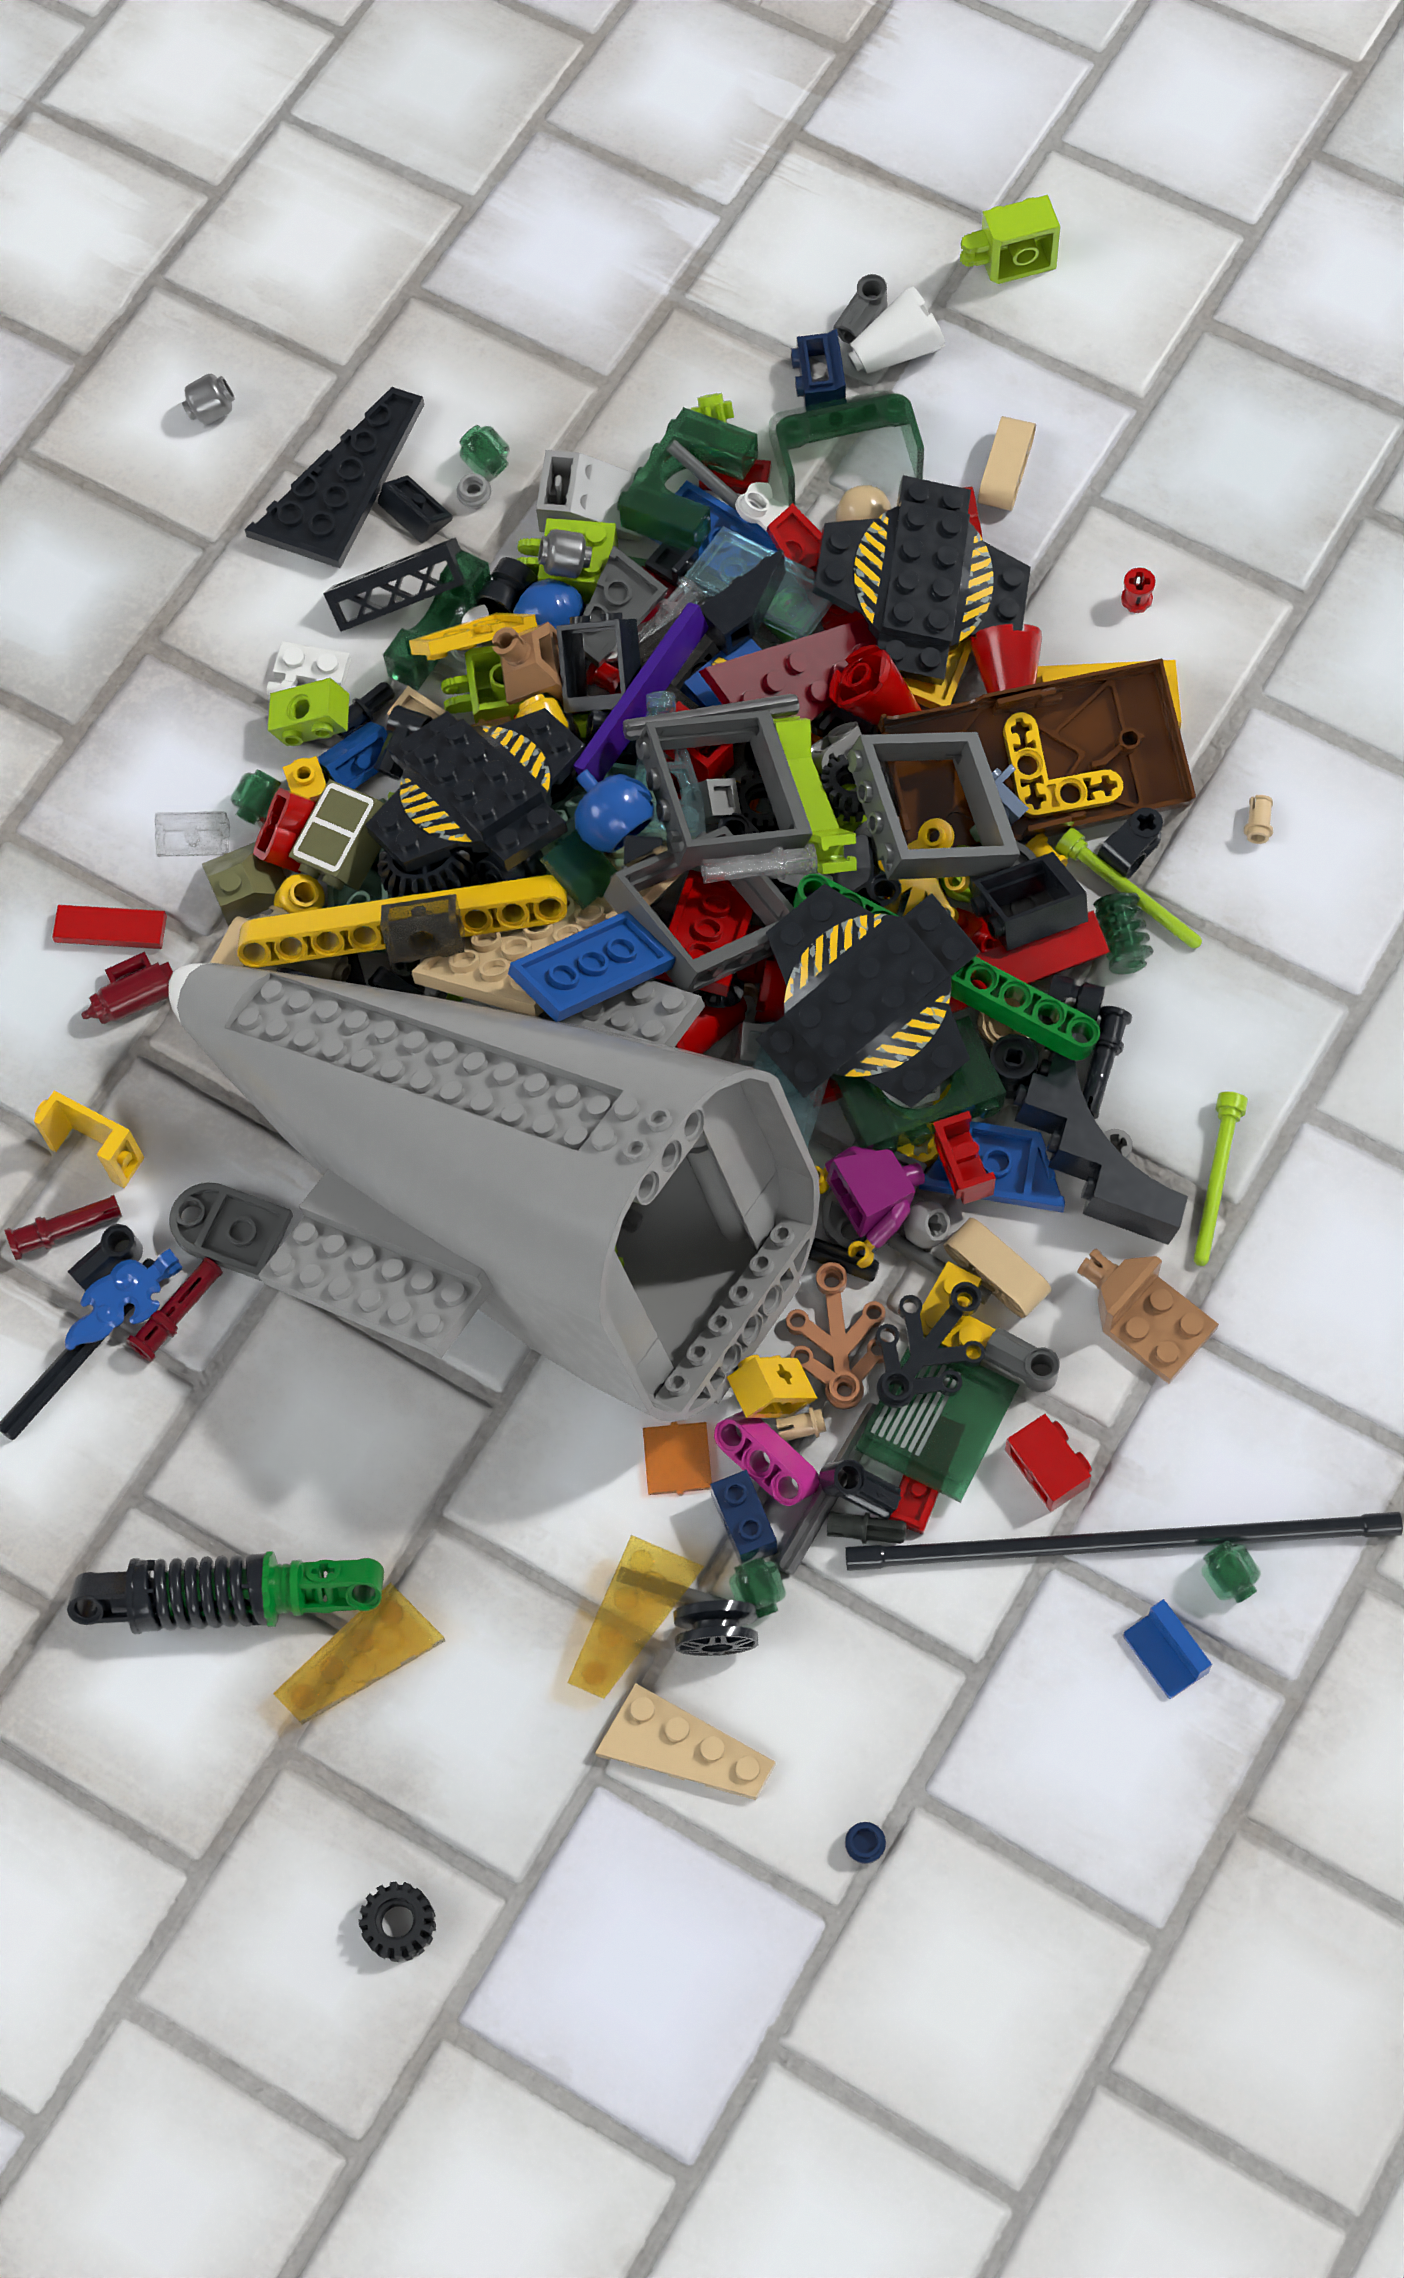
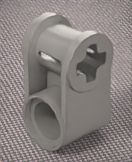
M849 722L837 726L828 735L811 746L812 760L819 777H821L823 767L825 765L828 766V761L832 758L837 762L838 755L844 754L847 759L849 751L858 737L862 735L857 722Z

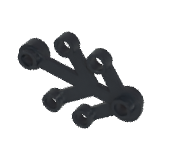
M961 1282L953 1287L949 1296L950 1307L925 1339L920 1318L922 1311L921 1300L915 1295H906L900 1300L898 1313L905 1320L910 1358L902 1368L896 1347L900 1337L898 1329L892 1324H883L878 1328L875 1342L882 1349L885 1373L880 1376L877 1382L876 1392L883 1404L891 1408H902L908 1405L916 1394L941 1392L943 1395L950 1397L960 1391L963 1383L962 1377L953 1370H947L937 1377H915L926 1366L963 1362L966 1366L976 1367L983 1361L985 1348L977 1341H969L964 1346L938 1348L962 1316H969L977 1311L981 1303V1292L976 1285L970 1282ZM967 1297L971 1305L962 1307L958 1304L957 1298ZM905 1303H913L917 1311L908 1313L904 1310L903 1305ZM882 1332H890L893 1334L894 1340L892 1342H885L881 1339L880 1334ZM970 1348L976 1349L980 1357L971 1359L966 1355V1350ZM952 1378L956 1381L957 1387L949 1389L945 1387L943 1380ZM897 1384L901 1386L903 1393L893 1395L889 1391V1386Z

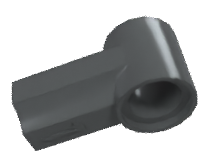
M868 274L858 281L856 294L833 327V330L837 329L838 336L843 342L850 345L888 307L887 283L884 278L876 274Z
M1000 1327L993 1332L985 1347V1360L1022 1379L1032 1391L1046 1392L1056 1384L1060 1362L1057 1354L1051 1349L1045 1347L1037 1348ZM1036 1364H1044L1050 1368L1051 1373L1046 1376H1039L1031 1368Z

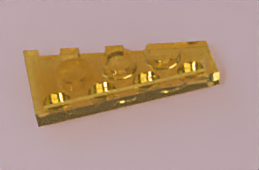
M631 1535L567 1683L605 1700L704 1569V1566Z
M390 1582L382 1590L381 1602L376 1608L358 1612L273 1694L303 1725L446 1640Z

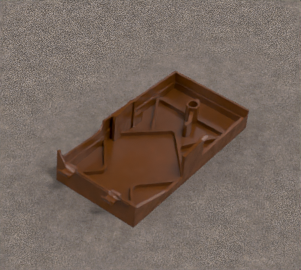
M1162 658L982 694L978 698L962 703L895 716L882 714L877 725L878 734L977 732L991 772L997 767L1003 772L1009 766L1003 728L1011 715L1025 712L1031 715L1037 723L1048 780L1099 770H1112L1121 777L1123 781L1122 793L1114 803L1040 818H1029L1022 815L1011 826L1015 840L1019 843L1030 841L1041 833L1049 837L1066 833L1072 827L1076 830L1127 820L1135 811L1145 807L1152 808L1158 812L1190 806L1196 799ZM1016 722L1014 729L1011 730L1012 734L1018 733L1021 743L1019 748L1013 747L1014 752L1023 748H1034L1033 744L1025 745L1024 736L1030 729L1029 727H1022L1021 722ZM1023 756L1018 760L1017 767L1021 773L1031 775L1037 771V762L1033 757ZM952 759L884 761L897 817L907 845L918 839V832L926 821L939 818L948 822L953 828L954 842L951 848L958 845L969 847L982 846L979 841L976 843L970 834V829L975 823ZM1010 775L1003 784L1015 794L1012 776ZM1040 779L1031 783H1021L1022 787L1026 785L1030 787L1031 794L1025 802L1026 804H1032L1034 810H1038L1040 803L1044 801L1043 797L1036 796L1034 789L1036 783H1041ZM1102 779L1101 784L1093 788H1088L1089 781H1084L1087 787L1088 801L1092 800L1090 797L1092 792L1101 790L1104 791L1105 796H1109L1111 790L1115 788L1114 784H1108L1106 779ZM1067 784L1061 788L1060 796L1066 803L1073 804L1080 799V792L1076 786ZM938 830L931 833V842H936L939 839L940 833Z

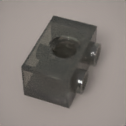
M456 894L381 905L380 928L390 964L398 962L411 963L418 959L437 956L449 957L465 952V928Z

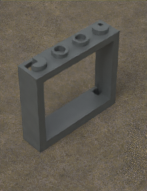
M770 710L645 723L640 738L636 740V753L638 758L643 760L646 769V784L648 789L653 791L657 802V818L664 824L667 833V848L671 854H674L678 868L803 853L813 833ZM750 742L780 830L692 840L663 750Z
M977 732L860 735L847 755L848 769L853 774L857 786V797L863 805L867 817V827L873 835L878 850V861L881 860L887 880L987 876L1012 867L1020 856V851ZM952 759L982 846L908 849L879 762Z
M723 826L709 833L703 831L693 840L734 835L726 826ZM668 850L658 855L652 853L637 864L630 867L627 865L622 866L620 871L610 876V883L603 897L617 914L628 911L676 957L673 968L665 973L678 989L692 993L774 955L766 932L791 912L794 907L754 859L715 863V865L766 927L696 959H693L639 892L697 866L678 868L674 854H671Z

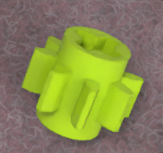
M722 393L697 397L698 406L691 407L693 423L695 425L702 424L703 432H713L728 428L727 419L734 418L732 401H724Z

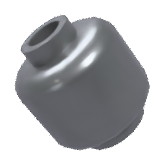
M206 374L187 385L184 389L186 400L182 402V405L191 420L197 418L204 425H209L232 411V401L235 400V396L222 376L217 378L213 374Z
M553 529L547 537L542 536L538 564L543 565L545 572L549 575L577 578L582 568H589L592 547L586 546L585 537L581 533Z

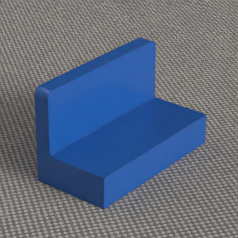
M371 721L366 723L317 757L321 769L326 771L332 781L355 789L378 773L374 766L388 736L385 728Z
M1164 1599L1150 1608L1148 1616L1127 1629L1123 1634V1638L1169 1699L1174 1698L1207 1675L1213 1665Z

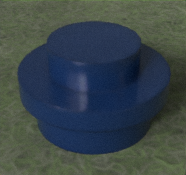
M860 1822L849 1829L845 1838V1848L848 1855L854 1861L861 1864H870L877 1861L883 1855L886 1839L883 1831L877 1825L870 1822Z

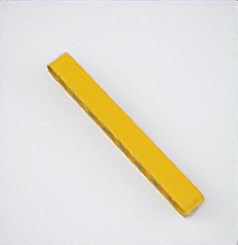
M543 875L251 919L242 924L240 928L237 957L245 966L260 968L554 924L564 919L567 914V886L558 876Z

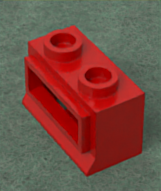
M969 1111L933 1122L936 1130L934 1133V1145L956 1199L961 1198L963 1205L994 1195L996 1181L994 1172L986 1174L979 1156V1145L973 1141L970 1134L972 1117Z

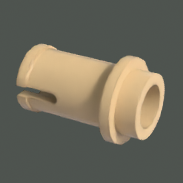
M1256 795L1255 798L1252 796L1249 799L1248 824L1244 827V834L1249 842L1263 844L1273 834V827L1270 825L1273 800L1266 795Z
M810 1407L809 1412L775 1419L778 1430L794 1427L793 1429L778 1432L779 1436L785 1441L814 1434L818 1438L820 1437L819 1433L826 1432L821 1409L813 1410V1407Z

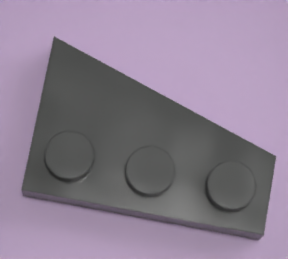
M613 546L603 573L600 575L597 587L583 616L591 615V622L601 621V614L622 612L623 619H637L638 626L667 595L668 588L616 546ZM615 630L583 633L585 658L599 668L617 649Z

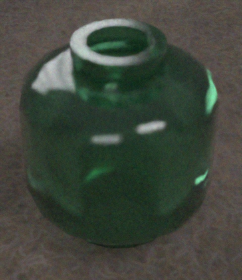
M475 425L459 441L461 445L459 450L460 458L476 474L483 477L492 474L496 477L509 464L506 458L509 455L510 447L492 426L480 427V425Z
M256 769L255 773H244L230 798L231 803L238 808L235 815L252 825L257 820L266 822L272 799L282 783Z
M1226 1541L1203 1557L1206 1563L1201 1568L1202 1576L1220 1600L1225 1601L1234 1598L1237 1603H1240L1257 1592L1254 1584L1261 1577V1570L1243 1545H1232L1230 1541Z
M760 1557L733 1567L735 1574L729 1578V1586L736 1601L749 1602L755 1605L757 1619L779 1611L776 1603L782 1601L787 1593L776 1563L765 1562L764 1557Z

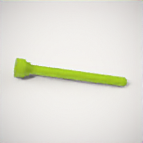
M1072 827L1062 836L1055 847V851L1060 855H1064L1067 859L1071 858L1074 861L1079 859L1189 947L1195 949L1201 946L1202 938L1088 849V843L1084 841L1085 836Z
M1220 1092L1217 1098L1215 1110L1218 1112V1118L1221 1122L1194 1253V1262L1198 1266H1205L1209 1262L1235 1124L1246 1113L1248 1098L1236 1092Z

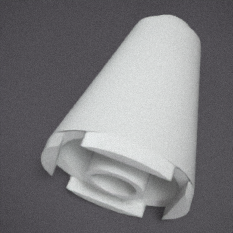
M913 286L897 297L850 343L852 351L847 355L857 372L863 369L866 374L929 354L946 346L938 323L933 314H929L923 305L925 301Z

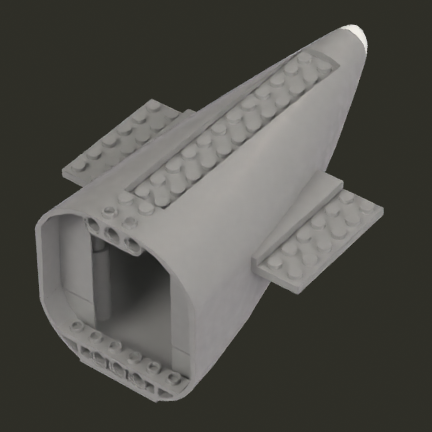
M193 963L181 966L173 971L169 981V1000L171 1008L180 1024L281 1136L323 1175L299 1206L304 1215L303 1219L258 1274L265 1285L441 1359L479 1309L527 1346L591 1386L661 1421L670 1422L688 1419L702 1412L712 1403H720L731 1387L727 1376L739 1369L738 1363L741 1360L754 1354L800 1288L799 1280L810 1254L818 1220L820 1198L818 1172L777 1077L771 1073L675 1048L676 1044L705 1007L701 996L649 979L564 1020L555 1022L545 1011L537 1017L468 998H463L461 1002L329 979L227 964ZM631 1208L643 1216L640 1227L633 1233H629L621 1228L623 1219L628 1209L630 1210ZM615 1246L617 1247V1250H618V1253H617V1254H616V1252H615V1250H614V1249H615ZM618 1257H623L625 1263L624 1268Z

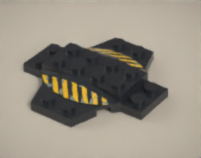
M905 475L902 476L900 481L897 506L883 513L880 517L824 524L812 593L851 614L855 611L862 614L869 624L868 630L877 639L876 645L890 655L903 678L942 685L945 680L948 652L956 649L968 637L972 636L976 639V632L979 630L1003 624H1013V631H1022L1031 567L983 541L978 531L969 522L970 489Z
M545 708L497 726H471L463 718L458 721L446 711L388 749L392 759L404 770L400 788L365 824L369 835L407 873L451 857V849L459 846L472 847L473 853L488 852L509 871L568 832L565 820L551 808V787L553 784L561 785L575 769L574 763L586 746Z
M823 884L766 932L787 988L784 1001V1016L755 1040L803 1098H806L833 1074L845 1077H862L905 1105L913 1108L970 1061L949 1006L952 989L951 977L980 954L981 951L932 893L906 915L899 917L887 914H873L828 885Z

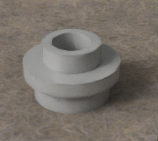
M471 473L465 475L460 480L457 486V497L463 505L479 507L490 499L491 486L483 476ZM472 491H479L475 494H469Z

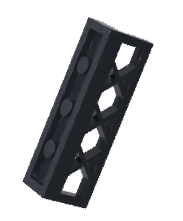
M456 537L335 584L325 591L323 595L340 632L466 583L455 557L461 551ZM443 561L447 562L454 578L445 583L431 577L435 564ZM427 568L426 574L419 572L420 570ZM411 575L423 581L419 593L412 595L400 589L405 576ZM397 580L395 586L388 584L392 581ZM428 583L435 586L426 590ZM380 587L392 593L388 605L382 607L369 601L374 588ZM366 592L364 598L357 596L359 594ZM397 596L404 598L395 602ZM346 599L361 605L358 616L348 621L339 605V602ZM366 608L373 610L371 612L364 614Z

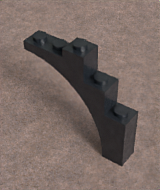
M1073 1033V1034H1072V1036H1073V1038H1074L1075 1040H1076V1034H1077V1033ZM1045 1046L1044 1050L1050 1051L1048 1060L1043 1058L1037 1073L1033 1072L1026 1085L1020 1083L1016 1091L1013 1105L1018 1106L1014 1121L1051 1134L1046 1150L1052 1153L1049 1168L1085 1180L1081 1198L1086 1199L1082 1214L1169 1245L1181 1227L1188 1196L1152 1179L1135 1167L1116 1149L1100 1129L1086 1104L1077 1076L1076 1061L1068 1059Z

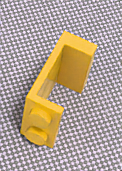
M55 1090L48 1100L45 1099L40 1103L36 1110L34 1123L52 1151H58L72 1128L103 1144L97 1156L111 1181L124 1189L144 1160V1156L129 1129Z

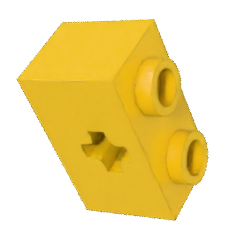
M757 1354L751 1355L738 1363L739 1369L727 1376L746 1418H785L793 1416L817 1399L798 1358H781L780 1355L772 1357H759Z

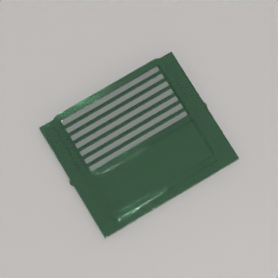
M909 1345L900 1361L901 1368L910 1358ZM961 1362L926 1366L920 1370L915 1378L937 1377L947 1370H953L962 1377L963 1383L960 1391L950 1397L943 1395L941 1392L916 1394L912 1401L902 1408H891L879 1401L855 1450L961 1503L1020 1385L981 1365L969 1367ZM946 1378L943 1380L945 1387L949 1389L957 1387L954 1379ZM897 1384L889 1386V1391L893 1395L903 1393L901 1386Z

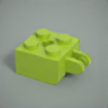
M1049 196L1030 197L1021 202L996 206L990 210L983 211L982 230L971 232V234L962 237L961 249L963 251L960 254L962 265H965V267L984 265L990 281L997 284L1056 269L1061 226Z
M547 518L545 537L553 529L583 534L586 546L592 547L589 568H582L577 578L547 574L543 565L538 564L537 557L541 539L537 538L520 539L517 546L520 554L536 557H520L516 560L527 565L538 575V581L552 578L570 584L581 594L584 604H589L613 546L619 547L616 523Z
M494 645L469 649L464 653L467 675L446 678L441 682V690L445 694L454 695L470 692V694L446 699L443 703L444 710L451 714L473 711L476 726H497L514 719V715H517L520 711L518 706L526 701L523 700L512 705L506 702L500 655L493 650L492 647Z

